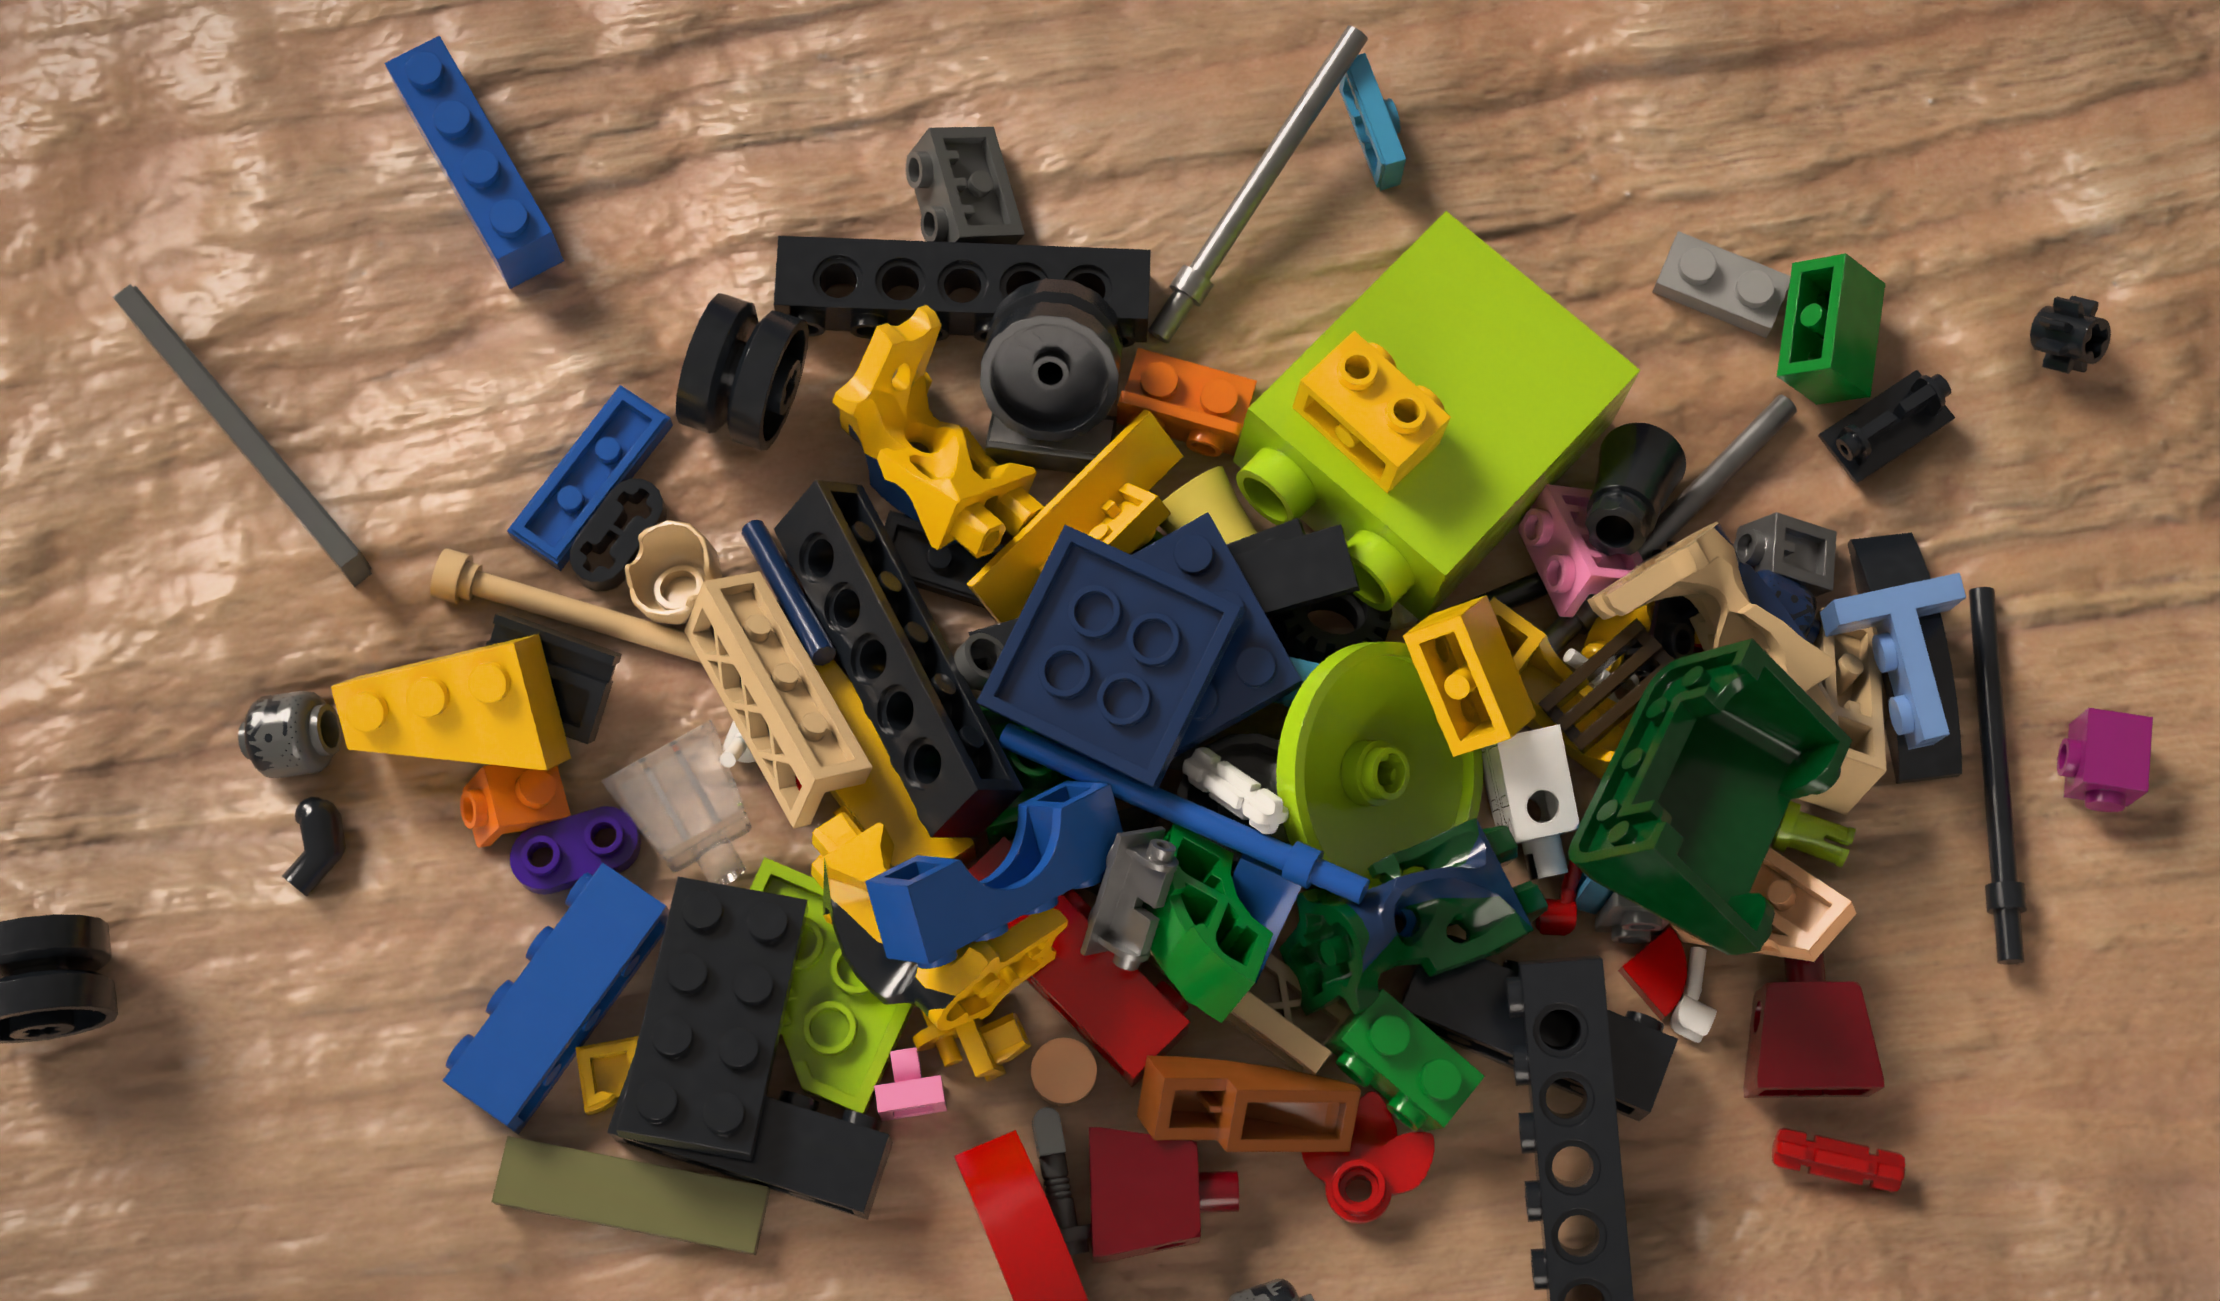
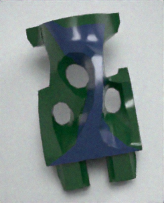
M1474 818L1417 845L1384 857L1367 868L1372 879H1379L1382 885L1368 889L1360 904H1356L1325 889L1312 888L1301 892L1297 896L1299 923L1279 948V951L1285 963L1298 978L1302 991L1300 1005L1305 1015H1311L1331 1006L1341 998L1346 1000L1354 1015L1368 1009L1380 996L1377 982L1380 974L1400 965L1421 963L1428 976L1431 977L1489 956L1498 955L1534 930L1531 922L1548 910V904L1538 885L1533 884L1531 881L1512 888L1502 868L1518 857V846L1508 826L1502 825L1482 829L1477 818ZM1412 867H1423L1425 871L1402 876L1403 871ZM1403 908L1411 910L1416 917L1411 935L1406 938L1399 935L1395 927L1396 913ZM1458 924L1466 932V941L1454 943L1447 937V926Z

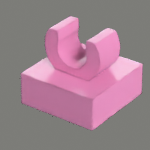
M917 1047L890 1051L895 1082L874 1086L877 1109L881 1121L947 1111L941 1075L922 1078Z

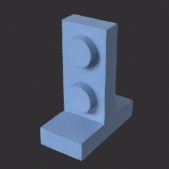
M1960 573L1834 599L1820 612L1826 637L1876 626L1877 635H1874L1872 638L1874 658L1878 669L1882 673L1888 672L1894 697L1889 699L1891 722L1898 735H1905L1908 750L1934 745L1950 735L1918 617L1950 611L1966 598Z

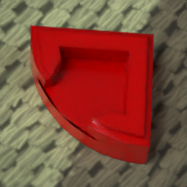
M1671 926L1618 970L1661 1021L1679 1002L1687 979V961L1684 948Z

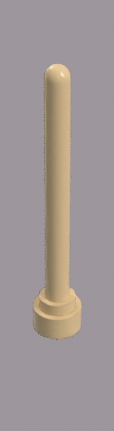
M445 548L435 565L430 585L432 597L458 604L461 599L472 601L477 596L701 663L684 631L483 572L482 565L473 563L472 555Z

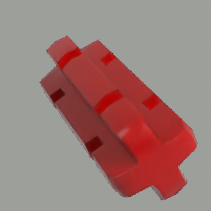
M1788 1128L1779 1129L1772 1146V1163L1779 1168L1799 1172L1801 1166L1808 1167V1174L1856 1185H1863V1180L1865 1179L1870 1181L1871 1188L1888 1192L1898 1191L1904 1180L1906 1170L1905 1157L1900 1153L1878 1148L1875 1155L1869 1153V1146L1815 1135L1814 1141L1807 1140L1806 1132Z

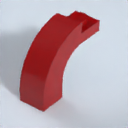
M1014 1130L955 1155L954 1158L1012 1300L1088 1301L1054 1214L1017 1131Z

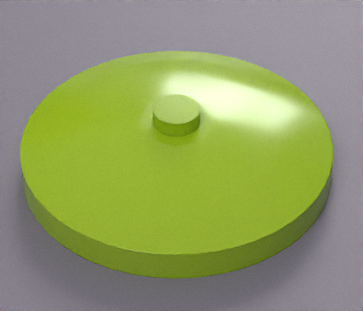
M1362 642L1342 648L1322 661L1299 688L1285 718L1279 742L1276 768L1277 794L1282 798L1283 806L1288 808L1289 811L1287 821L1283 823L1287 837L1292 846L1297 841H1300L1323 851L1324 860L1370 879L1368 889L1382 885L1379 879H1372L1367 869L1372 864L1394 852L1410 848L1470 819L1477 818L1483 786L1482 749L1453 757L1443 731L1437 722L1435 712L1420 676L1412 662L1406 643ZM1412 867L1403 871L1402 876L1425 871L1423 867Z

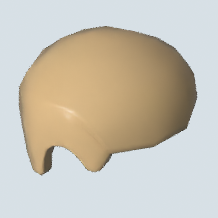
M667 520L646 528L639 534V552L632 563L625 565V574L633 605L649 619L659 623L685 624L689 620L703 581L722 578L720 560L717 551L711 543L690 523Z

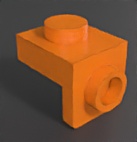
M499 765L483 766L463 788L460 799L463 822L468 829H472L478 848L492 846L502 834L526 831L530 828L571 816L558 766L547 771Z

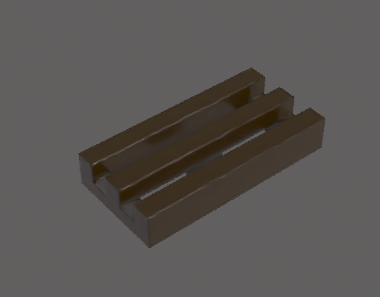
M1636 618L1538 704L1556 725L1560 724L1561 731L1584 755L1635 711L1651 679L1663 667L1675 659L1663 649V646L1646 631L1643 624ZM1636 642L1642 646L1568 712L1564 714L1560 710L1561 707ZM1651 659H1654L1660 665L1584 732L1581 733L1575 726Z

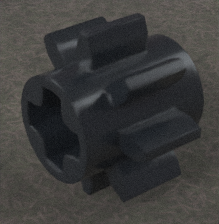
M2071 296L2070 299L2055 297L2053 306H2045L2037 313L2031 326L2030 341L2034 350L2046 353L2042 367L2069 374L2071 370L2084 373L2087 371L2088 363L2094 364L2102 359L2110 343L2111 328L2106 319L2095 316L2099 302L2077 296Z

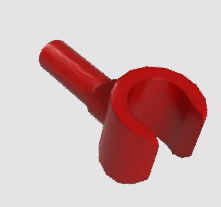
M1571 860L1567 867L1568 873H1565L1562 885H1560L1559 899L1545 898L1548 910L1535 920L1536 928L1543 935L1565 936L1575 929L1577 923L1575 899L1583 872Z

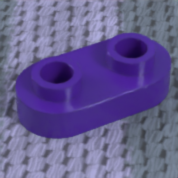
M610 806L598 807L539 825L523 832L512 846L510 866L518 881L529 891L543 895L553 894L572 888L578 879L587 872L594 875L602 863L617 873L625 871L635 862L639 855L641 836L634 821L626 812ZM605 828L615 830L616 839L612 845L601 848L594 844V838L600 830ZM544 847L553 850V858L548 865L544 867L532 865V856L536 850Z

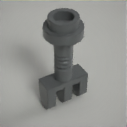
M1043 1107L1034 1115L1032 1129L1042 1178L1046 1180L1043 1183L1046 1187V1198L1050 1200L1048 1203L1070 1255L1090 1252L1087 1238H1092V1224L1078 1226L1074 1200L1070 1197L1072 1196V1191L1070 1190V1179L1067 1177L1069 1172L1061 1119L1055 1109Z

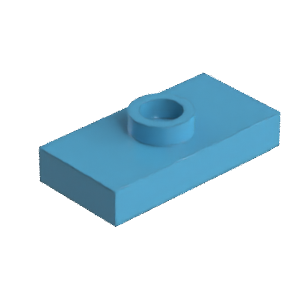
M1366 53L1357 55L1340 81L1339 90L1375 185L1381 191L1401 184L1406 157L1397 136L1401 131L1396 106L1391 98L1383 100Z

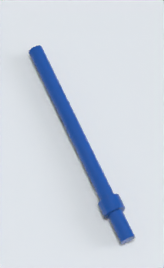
M1008 723L1002 731L999 739V744L1002 748L1077 781L1109 783L1115 798L1282 871L1281 877L1305 889H1308L1313 884L1356 904H1360L1366 895L1370 879L1324 860L1323 851L1300 841H1297L1292 846L1164 789L1158 788V790H1155L1076 751L1013 723Z

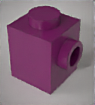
M2088 707L2069 724L2068 738L2062 740L2057 757L2058 775L2065 777L2064 797L2085 800L2084 806L2090 810L2119 812L2145 795L2149 789L2153 717Z

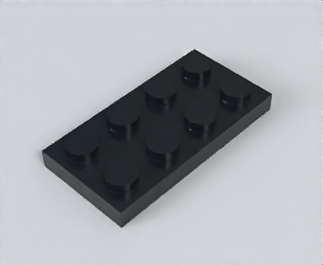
M684 877L677 878L616 1128L618 1137L752 1161L808 913V900Z

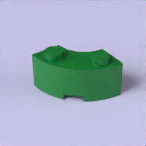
M1173 824L1163 840L1172 843L1176 847L1174 856L1178 859L1179 864L1174 873L1164 907L1153 908L1146 902H1143L1142 906L1160 919L1150 950L1166 976L1180 991L1182 997L1188 1003L1197 1006L1207 1015L1222 1023L1254 985L1273 933L1255 920L1237 897L1231 876L1234 853L1193 831Z

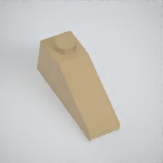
M1821 607L1815 617L1820 621L1821 627L1813 645L1833 657L1837 669L1836 672L1822 680L1821 683L1837 708V711L1829 717L1852 739V743L1842 763L1841 774L1837 782L1824 793L1818 795L1811 794L1798 799L1847 815L1887 771L1881 671L1877 667L1873 654L1872 638L1874 634L1872 627L1826 637L1820 617V612L1824 607Z

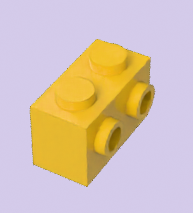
M1353 331L1301 379L1292 407L1387 494L1440 444L1451 418L1445 412L1440 399L1430 389L1421 385L1416 386L1397 369L1392 356L1383 347L1376 343H1368L1356 331Z
M1487 595L1430 614L1403 635L1412 662L1420 676L1435 712L1437 722L1443 731L1453 757L1511 739L1536 716Z

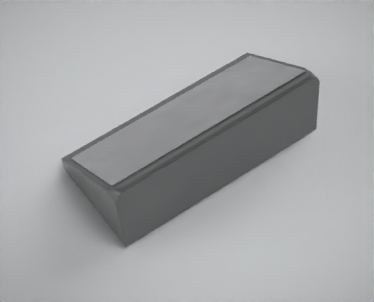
M992 413L985 453L998 464L1015 463L1038 469L1079 474L1115 439L1117 416L1107 415L1102 422L1085 435L1056 442L1033 440L1007 428Z

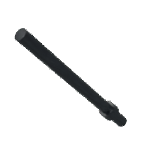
M1977 587L1969 590V604L1991 883L1985 885L1987 913L1994 915L1997 963L2012 965L2024 962L2021 913L2027 911L2025 884L2018 882L1995 590L1991 587Z

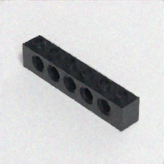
M778 236L773 305L775 311L807 320L809 337L819 336L825 330L850 331L854 336L866 339L872 338L877 326L885 323L899 326L909 320L918 307L928 305L936 312L942 325L936 341L944 340L949 335L974 336L975 339L986 343L989 323L1000 302L1021 285L1046 278L1071 280L1098 292L1116 312L1124 334L1123 348L1132 346L1135 342H1147L1151 250ZM838 283L850 284L855 288L851 294L842 298H833L825 294L828 288ZM901 285L910 286L917 291L911 298L906 300H894L887 296L891 289ZM959 288H970L978 293L975 299L965 303L953 301L948 297L954 290Z
M815 480L774 528L787 555V560L795 570L812 604L813 611L821 621L830 641L836 649L839 663L846 670L863 704L865 714L872 721L890 757L891 765L899 774L917 810L918 818L926 827L930 837L978 838L1024 789L966 679L957 669L949 647L863 485Z
M1594 955L1518 961L1519 977L1506 978L1509 1016L1510 1018L1522 1017L1525 1044L1512 1045L1516 1086L1528 1085L1531 1112L1518 1113L1522 1154L1534 1153L1537 1180L1524 1181L1528 1222L1540 1221L1543 1248L1530 1249L1534 1290H1547V1301H1565L1567 1293L1573 1287L1580 1284H1589L1601 1291V1301H1634L1603 958ZM1554 1010H1567L1575 1016L1577 1021L1575 1037L1564 1046H1551L1545 1043L1540 1035V1024L1543 1018ZM1561 1078L1574 1079L1583 1088L1582 1103L1575 1111L1567 1114L1552 1111L1546 1103L1548 1088L1553 1082ZM1571 1146L1585 1150L1589 1155L1590 1163L1583 1177L1575 1181H1564L1553 1174V1159L1560 1150ZM1575 1215L1590 1218L1596 1226L1593 1240L1587 1246L1580 1249L1568 1248L1558 1239L1561 1224L1567 1218Z

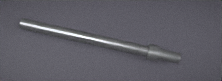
M1347 26L1191 265H1183L1169 286L1173 290L1172 294L1148 329V332L1160 341L1168 344L1193 305L1201 306L1214 286L1210 279L1367 42L1368 37L1362 31L1353 26Z
M1778 395L1659 515L1653 532L1646 538L1644 544L1638 550L1643 561L1651 558L1653 550L1662 549L1797 412L1796 406L1789 398L1784 395ZM1595 594L1588 595L1574 617L1559 616L1543 632L1547 635L1549 643L1557 655L1578 633L1586 635L1596 618L1599 617L1593 612L1587 602Z

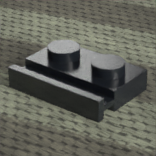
M506 612L495 614L493 624H495L491 639L486 642V646L539 634L565 736L585 744L595 741L612 688L616 664L620 662L622 654Z

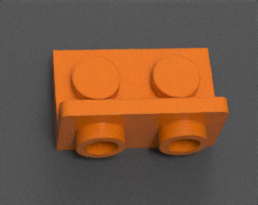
M1138 348L1125 390L1121 391L1117 403V423L1127 427L1145 409L1153 414L1170 438L1186 442V446L1190 450L1211 457L1220 456L1222 453L1235 456L1246 413L1254 397L1257 380Z

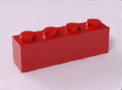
M1003 837L968 871L978 881L985 879L1002 864L1012 844ZM1071 889L1058 896V904L1053 907L1061 911L1068 920L1067 927L1055 938L1052 947L1056 950L1055 959L1026 979V981L1133 1088L1144 1076L1147 1055L1165 1056L1188 1033L1190 1021L1184 1014L1189 1010V1007L1181 996L1164 981H1160L1154 986L1138 969L1129 971L1116 966L1113 963L1114 953L1111 951L1086 956L1081 954L1080 951L1088 928V916L1091 907ZM1022 915L1009 922V929L1030 915Z

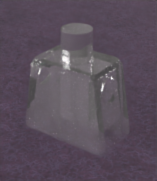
M709 720L608 776L602 782L617 807L625 813L641 836L672 873L679 872L697 862L708 882L726 885L741 876L746 870L731 842L748 833L752 829V825L731 767H724L720 762V756L725 750L713 722Z

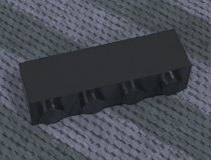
M1447 935L1454 943L1466 941L1456 936ZM1483 958L1431 977L1428 976L1421 963L1416 964L1401 1004L1442 1040L1514 1069L1512 1045H1523L1525 1043L1522 1017L1510 1018L1506 978L1519 977L1517 962L1504 960L1501 966ZM1567 1010L1549 1012L1540 1024L1541 1038L1551 1046H1564L1571 1042L1577 1033L1576 1018ZM1607 1010L1616 1110L1619 1114L1636 1121H1641L1652 1111L1678 1038L1663 1033L1664 1024L1646 1014L1627 1011L1624 1017ZM1561 1078L1551 1084L1583 1098L1582 1085L1574 1079Z
M631 1063L607 1131L616 1141L745 1182L767 1186L771 1190L868 1220L893 1144L889 1134L880 1132L882 1121L851 1110H844L842 1119L816 1112L819 1105L818 1101L795 1092L781 1090L778 1100L766 1096L752 1161L618 1137L616 1128L632 1067Z

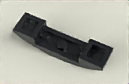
M1912 532L1851 539L1847 543L1858 594L1931 579ZM1941 613L1918 618L1950 735L1934 745L1908 750L1905 735H1898L1889 717L1884 722L1896 784L1957 777L1962 774L1958 704L1950 653ZM1876 626L1872 627L1873 634L1877 635ZM1888 672L1882 673L1889 707V699L1894 697Z

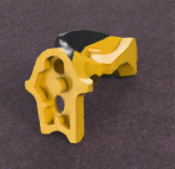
M842 812L812 832V844L821 855L811 864V875L823 889V916L827 923L833 925L842 955L856 977L883 1004H913L921 1009L940 1031L950 1030L977 1018L982 1020L990 1015L1004 996L1055 959L1056 950L1052 947L1055 938L1067 927L1068 920L1061 911L1054 908L1028 916L1008 929L1006 933L993 940L973 941L957 950L958 956L955 960L940 967L921 969L915 962L888 959L865 881L891 869L890 863L895 845L885 826L878 822L864 832H861L845 812Z

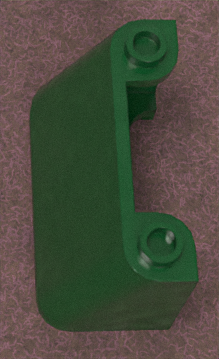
M1753 638L1676 659L1663 667L1647 685L1571 841L1568 850L1569 859L1594 882L1727 955H1740L1761 951L1763 944L1768 940L1772 932V923L1775 915L1774 907L1760 893L1749 892L1790 800L1811 794L1818 795L1829 790L1840 777L1841 766L1852 743V739Z

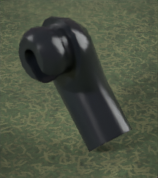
M319 797L306 798L296 808L295 820L300 824L304 851L282 875L283 878L306 897L342 858L346 849L340 812L334 803Z

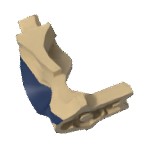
M1718 522L1696 531L1653 557L1644 560L1635 566L1631 572L1587 600L1593 612L1603 620H1606L1616 615H1626L1653 601L1684 596L1700 612L1689 618L1704 651L1753 638L1828 716L1837 711L1821 683L1822 680L1837 671L1834 658L1806 640L1787 609L1751 565L1739 560L1733 544Z

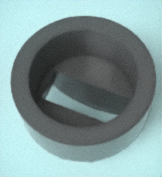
M976 633L971 635L958 647L954 655L956 667L966 679L971 690H983L1004 648L998 639L989 634ZM986 662L988 670H981L977 665Z

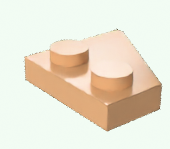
M1769 847L1749 893H1760L1773 905L1775 915L1770 937L1763 944L1761 951L1752 953L1814 962L1857 914L1852 901ZM1670 924L1680 941L1710 946Z

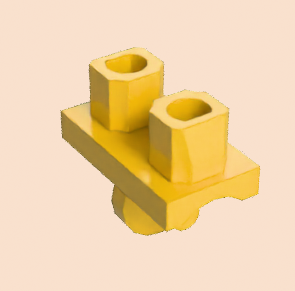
M921 1010L928 1027L912 1037L917 1051H925L936 1047L945 1067L952 1066L963 1060L954 1040L959 1037L975 1077L984 1076L988 1082L1006 1074L1002 1064L1013 1060L1031 1047L1019 1017L1013 1012L986 1025L983 1019L977 1018L950 1030L940 1031Z

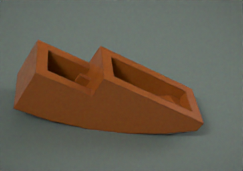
M1147 1055L1137 1118L1154 1140H1217L1226 1152H1350L1361 1090L1354 1084L1271 1066L1195 1057Z

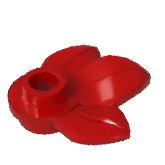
M1369 1091L1359 1099L1350 1152L1301 1153L1307 1169L1326 1184V1198L1333 1212L1347 1222L1363 1224L1379 1218L1387 1210L1392 1196L1414 1190L1422 1183L1433 1162L1435 1141L1434 1135L1428 1132H1410L1397 1136V1127L1391 1112L1386 1107V1103L1378 1093ZM1361 1179L1370 1184L1372 1193L1367 1200L1355 1202L1347 1196V1186L1354 1180Z

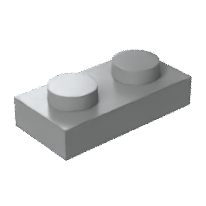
M1678 231L1652 292L1767 338L1788 290L1790 276Z

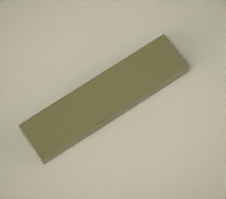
M507 1136L491 1202L495 1205L756 1256L771 1189L767 1186Z

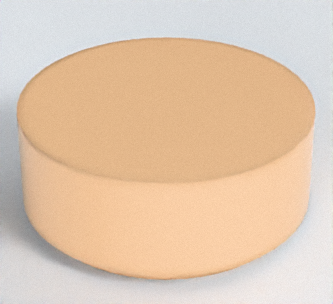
M1072 1038L1050 1040L1038 1049L1032 1060L1031 1079L1034 1089L1043 1100L1059 1107L1076 1105L1090 1095L1096 1083L1097 1065L1095 1058L1089 1048L1078 1040Z

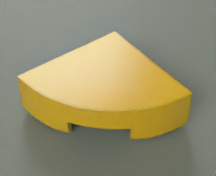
M639 1036L575 1048L584 1111L588 1116L605 1111L618 1102L635 1054Z

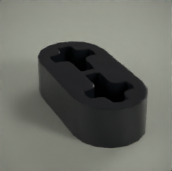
M628 479L620 482L611 490L575 539L570 549V563L578 580L586 588L594 591H609L617 588L626 580L625 565L632 563L639 552V534L646 528L666 521V506L659 489L651 482L643 479ZM644 498L647 499L646 505L650 515L646 519L636 515L624 531L621 530L628 519L623 506L628 501L638 505ZM616 540L609 551L614 565L610 569L599 566L593 573L590 572L591 565L586 556L591 551L601 555L606 551L611 542Z

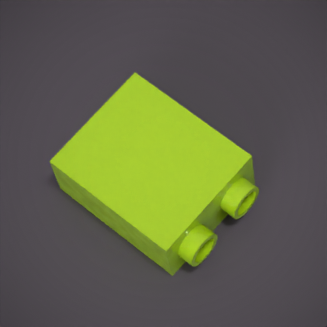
M1445 211L1248 408L1233 462L1241 468L1236 474L1237 485L1249 504L1260 515L1275 525H1280L1296 518L1304 521L1314 531L1341 524L1344 528L1360 586V591L1353 592V594L1367 605L1381 611H1388L1399 602L1417 619L1422 621L1442 604L1525 516L1547 484L1554 485L1612 424L1641 370L1455 217ZM1353 331H1356L1368 343H1376L1383 347L1392 356L1397 369L1416 386L1421 385L1430 389L1442 402L1445 412L1451 416L1440 444L1388 494L1292 408L1301 379Z

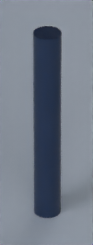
M752 520L746 523L742 528L741 534L812 662L818 666L830 663L836 656V649L767 527L761 520Z

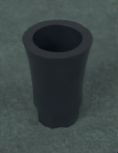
M1629 423L1615 428L1604 438L1599 451L1598 473L1594 489L1587 504L1585 521L1589 531V542L1598 551L1608 556L1615 554L1632 555L1642 547L1646 538L1653 532L1662 508L1668 497L1683 479L1686 471L1684 451L1679 442L1670 433L1660 427L1647 423Z

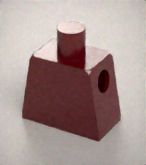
M1824 951L1814 962L1784 957L1786 982L1766 983L1754 994L1743 1087L1744 1098L1869 1097L1885 1087L1884 1076L1862 988L1859 983L1854 981L1826 982Z
M1089 1127L1092 1263H1106L1199 1243L1201 1238L1200 1213L1239 1212L1238 1171L1199 1172L1198 1146L1196 1141L1154 1140L1150 1134L1103 1127Z

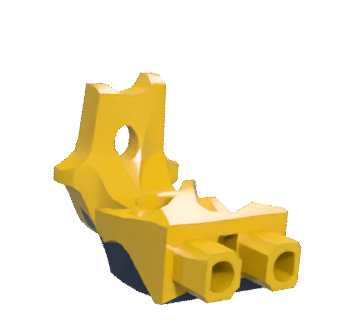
M928 305L918 307L912 317L899 326L885 323L876 327L859 368L854 376L835 392L832 403L839 408L841 428L858 442L864 451L869 470L870 485L877 493L900 512L915 521L921 522L931 547L940 550L960 543L974 557L980 558L992 553L1000 545L1005 531L1014 538L1044 508L1041 503L1029 494L1037 472L1034 467L1015 463L999 466L990 456L986 455L968 427H960L957 424L942 422L933 416L929 409L927 396L932 379L926 372V368L942 325L936 312ZM898 368L897 373H896L895 377L893 378V374L895 373L896 369ZM911 444H923L930 453L921 452L912 447Z

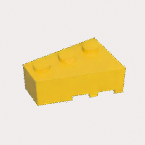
M539 634L370 673L331 686L348 750L546 771L571 759Z

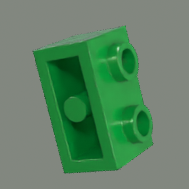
M1846 253L1792 263L1776 377L1816 405L1871 397L1885 283Z
M1382 988L1379 990L1380 996L1368 1009L1354 1015L1351 1012L1324 1046L1338 1057L1336 1060L1337 1066L1349 1078L1363 1087H1367L1370 1084L1389 1101L1386 1105L1387 1109L1407 1127L1415 1131L1421 1128L1424 1132L1442 1129L1448 1124L1485 1076Z

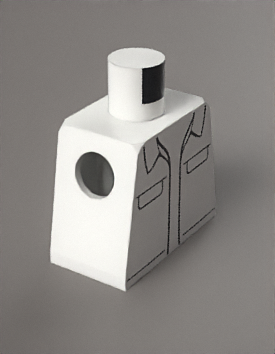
M1560 724L1517 733L1511 739L1481 748L1483 756V781L1495 827L1508 826L1516 844H1522L1530 881L1568 873L1560 835L1577 830L1580 822ZM1529 799L1535 801L1540 808L1541 817L1539 822L1534 821L1528 814L1527 803Z

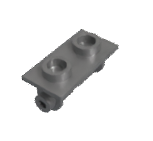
M1162 826L1117 833L1114 844L1107 855V867L1096 902L1088 916V928L1080 951L1084 956L1111 951L1114 953L1113 963L1119 968L1129 971L1137 970L1140 962L1148 960L1160 919L1142 907L1143 902H1146L1153 908L1164 907L1174 873L1179 864L1178 859L1174 856L1176 847L1172 843L1163 840L1166 829Z

